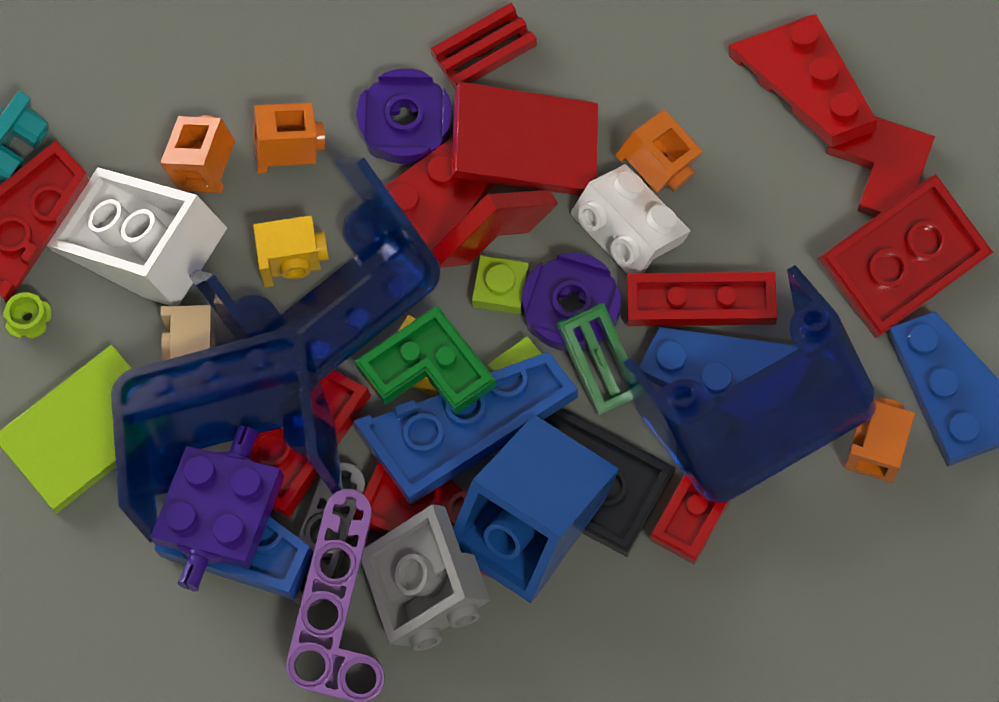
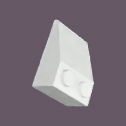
M97 167L89 179L90 181L47 244V247L53 252L144 298L169 306H179L227 230V227L198 195Z

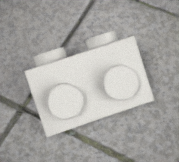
M626 164L590 181L571 211L572 217L626 273H645L655 258L683 244L691 232L675 213Z

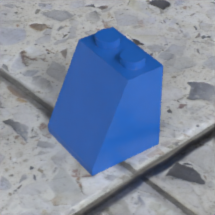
M534 414L472 480L453 527L461 552L474 554L479 569L531 603L604 503L619 468Z

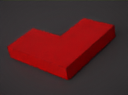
M875 117L877 119L875 132L834 147L828 146L826 154L872 169L857 211L876 217L918 186L935 136Z
M550 190L487 194L431 250L429 255L437 268L469 265L498 236L529 233L558 205V202Z

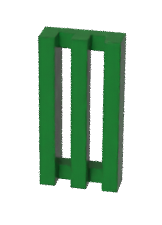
M598 303L586 311H581L567 320L564 319L556 323L595 414L600 415L644 394L604 303ZM597 318L627 387V390L621 393L589 321ZM578 326L610 397L606 400L601 395L573 331Z

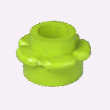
M29 292L18 293L9 299L4 308L3 318L7 321L5 328L10 335L16 338H22L23 336H27L29 339L37 338L46 331V323L52 318V310L49 304L45 301L42 302L38 295ZM26 313L32 314L31 319L27 321L23 319V316Z

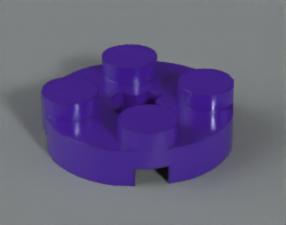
M406 68L391 70L379 76V81L373 84L368 91L366 87L361 93L356 108L360 137L367 145V150L375 158L398 164L416 163L445 143L450 136L453 125L450 97L443 88L442 90L438 84L433 82V77L425 72ZM403 107L410 108L411 115L418 116L416 120L411 121L408 125H400L399 121L392 120L391 117L399 115Z
M564 253L557 255V259L548 261L544 265L542 262L529 274L523 288L522 309L528 331L545 345L557 350L568 351L557 328V322L564 319L567 320L573 317L574 314L586 311L598 303L605 304L614 327L620 315L621 293L615 280L610 275V270L604 263L586 254ZM571 292L578 293L579 302L585 304L582 309L567 312L564 310V305L557 302L560 297L568 298ZM597 318L589 321L600 345L605 337ZM578 326L573 331L582 351L588 352L589 349Z

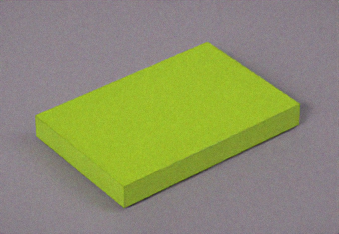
M111 344L0 430V448L52 511L58 514L175 420L172 414Z

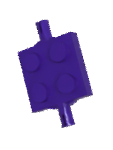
M238 426L229 452L215 453L190 446L185 448L150 536L155 545L178 550L188 557L181 577L177 582L184 589L199 590V585L208 564L229 563L248 569L251 567L284 480V475L280 468L256 463L249 459L255 440L258 437V432L250 427H247L246 430L245 426Z

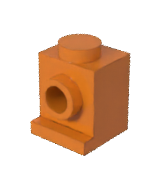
M312 103L254 105L253 141L258 174L268 173V166L316 164L317 151L325 150V130L323 122H315Z
M663 109L633 131L615 156L621 163L627 160L654 191L659 193L667 186L675 192L685 185L695 175L696 172L691 166L703 151L673 117Z
M202 115L200 117L178 116L160 164L178 190L221 194L224 188L221 178L235 140L221 118L210 115Z
M877 398L870 417L860 415L852 441L853 445L844 469L893 483L902 462L915 412L905 410L904 405L898 401L888 398Z

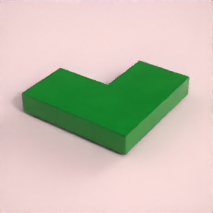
M438 305L355 360L356 368L384 405L427 377L456 415L497 387L495 378Z

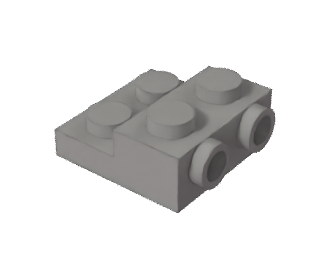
M430 505L364 548L361 562L389 645L412 646L415 651L432 648L442 641L440 631L449 626L460 628L474 623L480 618L478 608L491 601L475 555L462 553L445 506Z

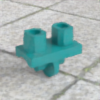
M19 90L0 115V181L2 182L10 178L24 165L23 158L7 149L14 137L35 149L49 131V123L31 109V98Z

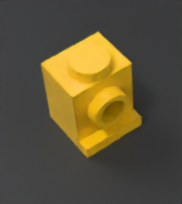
M312 215L253 224L259 270L264 287L274 286L273 277L282 276L286 279L303 278L309 275L311 271L321 270L320 261L329 260L325 231L315 232Z

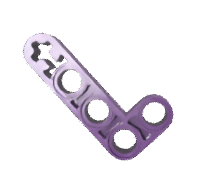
M343 489L335 492L328 499L324 509L286 661V671L289 679L302 689L350 701L366 702L380 693L384 685L385 674L383 668L376 659L365 654L340 649L371 524L372 510L368 499L362 493L354 489ZM347 500L356 501V510L363 513L361 521L352 520L348 532V538L359 537L355 548L342 540L326 541L328 531L339 535L341 518L334 514V510L336 507H345ZM331 550H342L350 557L351 567L349 572L342 578L331 579L325 576L322 571L321 561L324 555ZM319 600L333 602L338 610V619L335 625L327 630L314 628L308 618L311 606ZM308 650L320 653L325 661V671L315 681L302 679L296 670L298 657ZM366 663L375 670L376 684L369 692L356 693L349 688L346 674L352 665Z

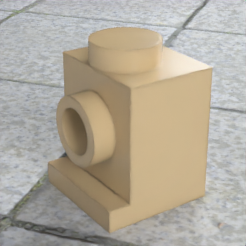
M211 305L161 306V318L167 330V333L162 334V359L164 363L170 362L173 370V381L178 384L193 385L201 383L203 378H216L217 322Z

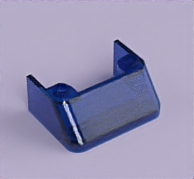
M342 156L335 162L363 201L347 214L342 226L343 238L355 257L284 313L280 314L268 299L258 295H246L234 302L214 274L195 270L189 275L190 279L233 336L281 384L295 390H305L317 384L431 293L440 279L438 260L364 157Z
M796 265L787 269L795 312L790 320L789 330L792 341L799 349L715 397L711 395L702 383L693 379H679L657 390L632 357L623 362L636 410L697 491L707 500L725 502L734 499L865 423L873 416L876 410L873 385L839 315Z
M280 329L133 368L119 376L112 387L111 401L119 508L149 542H153L150 536L158 519L156 496L168 493L186 446L202 449L233 441L238 426H245L246 430L247 427H250L257 431L258 434L283 427L284 438L289 447L295 453L307 456L331 493L334 494L337 491L343 490L335 424L310 350L302 337L293 330Z

